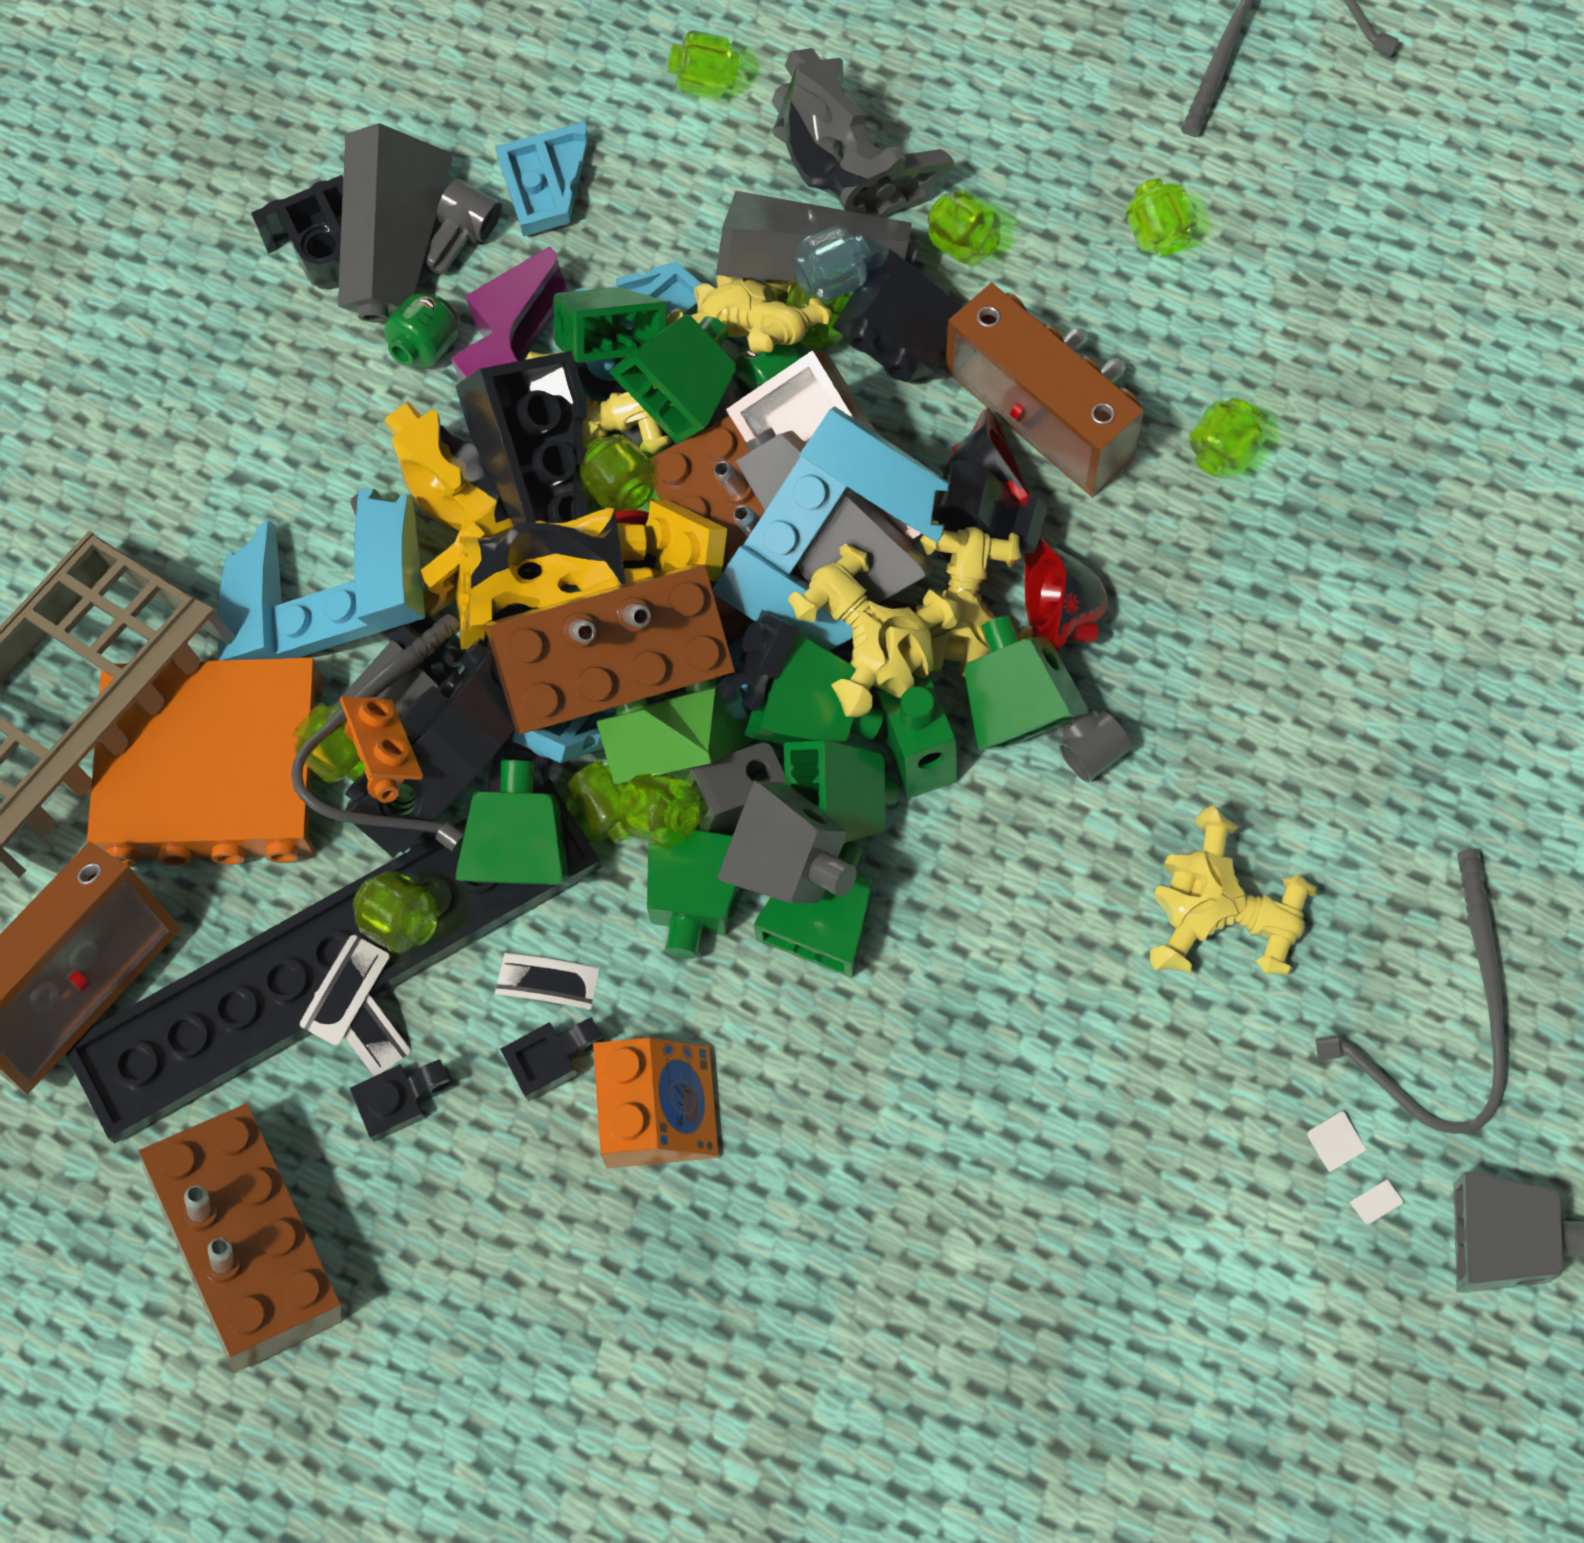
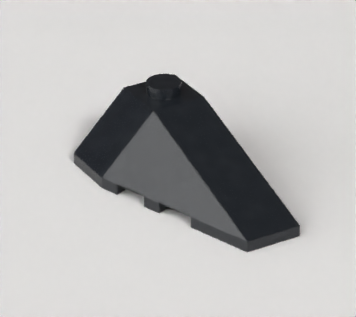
M572 351L480 368L455 385L471 439L513 525L515 523H535L537 521L564 523L588 515L587 499L583 496V468L587 466V448H583L582 421L587 418V399ZM532 562L537 575H540L542 573L541 566Z

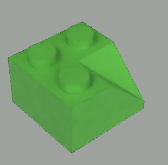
M715 677L685 686L686 690L672 694L668 691L614 707V714L596 721L614 785L710 764L754 741L753 738L744 736L749 720L745 706L742 704L743 699L740 688L738 687L732 701L727 700L718 694L720 682L717 683Z

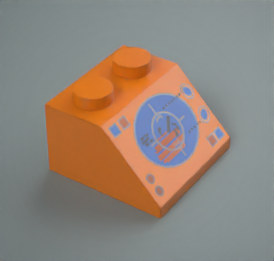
M650 1037L593 1043L600 1155L607 1169L719 1158L710 1047Z

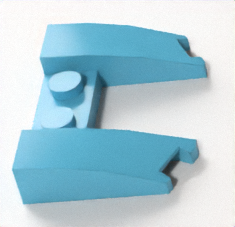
M837 406L829 408L799 454L801 457L744 545L738 548L712 589L714 595L754 621L758 620L762 610L769 612L799 628L798 634L831 652V649L852 638V626H848L845 620L841 621L840 618L835 621L823 606L816 612L814 623L797 620L794 609L788 602V598L792 592H798L802 595L809 589V584L792 572L847 488L849 487L937 543L943 535L944 525L931 523L935 490L948 491L950 484Z
M358 490L354 534L355 580L282 603L276 525L269 520L261 523L256 528L258 535L237 553L231 550L226 554L219 591L218 615L234 634L235 638L229 645L218 638V660L298 658L424 619L425 610L413 500L407 495L401 494L395 503L379 500L380 494L375 490Z

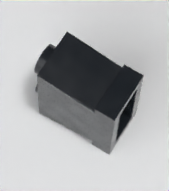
M891 249L859 260L852 276L859 284L833 323L832 328L844 336L851 347L866 353L882 365L885 372L894 379L908 382L936 373L948 320L962 308V305Z

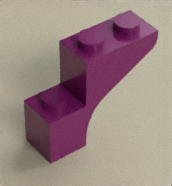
M550 246L465 296L476 327L484 338L451 357L460 382L480 368L523 360L554 314V295L568 292L560 270L557 255Z

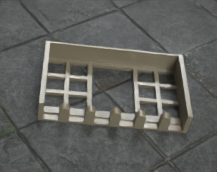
M90 530L0 626V686L47 635H50L114 678L50 750L0 716V731L8 736L0 745V765L19 745H22L41 759L14 789L0 780V795L5 797L0 804V865L19 879L27 870L3 848L24 824L40 837H45L53 831L55 820L41 805L61 783L78 796L84 795L89 791L92 780L78 764L98 742L114 755L121 754L127 748L128 738L115 723L134 702L152 715L162 709L164 698L152 685V682L170 662L174 667L187 675L197 670L200 659L188 645V642L201 627L228 645L235 638L214 608L179 589L95 536ZM104 574V576L95 584V582ZM120 577L125 578L142 589L124 610L103 597ZM153 597L175 610L157 631L135 618ZM81 599V601L72 609V607ZM96 606L115 620L88 647L69 633L92 607ZM70 611V613L61 621V619ZM128 627L148 641L127 665L121 669L101 654Z

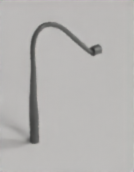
M1241 0L1233 13L1202 78L1199 90H1197L1194 97V102L1190 106L1189 114H1187L1181 127V131L1184 134L1192 137L1200 135L1205 123L1204 120L1210 111L1209 108L1214 102V96L1217 95L1236 39L1254 0ZM1343 0L1365 37L1374 44L1372 50L1391 57L1399 39L1382 31L1379 35H1376L1356 1Z
M446 614L432 628L425 631L422 637H418L411 646H407L406 649L376 673L352 697H377L421 664L426 657H429L436 651V648L439 649L446 643V640H449L460 631V624L457 619L452 615ZM342 707L298 751L292 763L291 779L293 788L299 798L318 813L328 818L353 824L437 833L436 840L452 852H456L462 846L465 833L451 822L442 824L435 821L343 811L321 802L307 790L303 780V766L313 750L347 721Z
M1476 849L1460 851L1457 854L1459 870L1462 873L1461 881L1462 887H1464L1465 903L1467 902L1468 921L1488 1005L1493 1048L1492 1088L1489 1100L1483 1111L1474 1120L1468 1122L1454 1123L1440 1120L1428 1114L1414 1103L1351 1044L1339 1041L1338 1036L1315 1038L1318 1061L1341 1058V1052L1346 1054L1413 1117L1437 1131L1451 1134H1469L1480 1130L1492 1118L1500 1104L1505 1076L1503 1003L1489 905L1486 902L1488 899L1486 888L1484 889V876L1481 873L1480 853Z

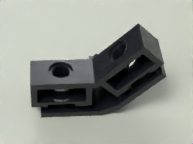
M481 638L477 639L459 659V662L465 667L459 676L451 673L438 688L432 685L415 699L403 713L401 722L413 732L410 736L407 733L406 735L423 777L421 780L404 779L402 784L411 787L416 794L408 798L397 797L391 802L382 803L369 794L367 789L368 779L364 771L345 793L350 798L345 811L435 821L482 771L515 729L489 641L485 643ZM354 824L393 858L399 852L404 854L424 832Z

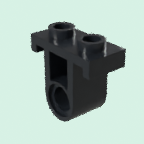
M342 175L328 181H319L304 191L284 199L271 201L263 208L251 212L268 254L277 250L274 242L288 237L307 279L312 285L320 289L331 290L339 288L341 228L336 216L342 214Z
M953 461L945 466L942 478L950 483L949 490H938L932 514L934 521L944 525V531L957 532L958 530H965L967 527H976L981 529L983 533L989 534L990 538L1008 540L1010 533H1015L1019 536L1021 554L1036 553L1047 511L1046 505L1038 496L1028 497L1027 505L1023 506L1018 503L986 467L969 461ZM940 552L946 560H951L952 553Z

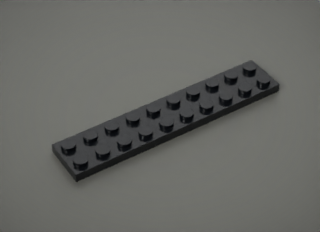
M546 774L534 781L533 794H552L558 797L569 885L457 881L456 871L462 846L456 852H452L436 840V836L87 1030L65 1055L107 1138L114 1144L311 1033L300 1026V1021L315 997V992L319 990L351 935H356L389 954V959L369 991V995L373 998L602 868L598 857L549 776ZM468 818L455 825L464 833Z

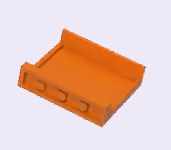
M313 658L200 661L197 670L190 675L183 673L170 662L152 682V685L164 698L162 709L152 715L134 702L115 723L128 738L127 748L121 754L114 755L102 747L99 742L95 745L87 843L90 841L129 867L136 866L137 860H157L159 863L167 866H185L191 863V859L211 858L212 861L225 865L243 863L245 857H265L268 861L275 863H292L298 860V856L314 855L315 847L308 837L310 807L299 798L293 788L291 779L292 763L298 751L314 733L315 697H322L323 676ZM119 663L115 665L123 669L127 665V663ZM102 670L99 694L114 679ZM312 753L303 766V780L309 792H311Z

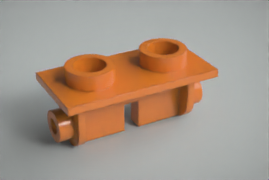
M341 696L340 703L347 718L345 732L347 737L353 740L360 761L366 767L364 771L368 779V792L382 803L391 802L398 797L399 789L404 779L421 780L423 777L393 700L376 697Z

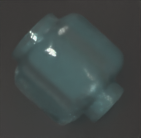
M832 225L803 239L799 243L797 257L792 259V268L799 286L807 296L815 295L818 299L829 302L861 287L867 279L866 264L872 261V257L865 239L860 234L853 236L845 227Z

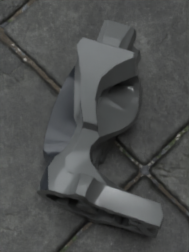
M813 48L790 52L785 67L792 77L791 82L784 83L777 88L772 98V103L779 113L773 128V135L787 145L791 160L807 186L832 194L839 200L845 211L884 218L894 211L932 200L936 193L934 191V184L942 174L953 168L955 162L952 157L942 149L904 154L897 146L889 147L885 150L874 147L866 138V123L863 122L865 114L847 98L840 88L844 82L843 60L839 57L821 60ZM842 144H843L844 147H845V154H844V156H843V153H842ZM906 176V177H905L903 180H901V181L893 182L894 180H896V179H898V178H900V177Z

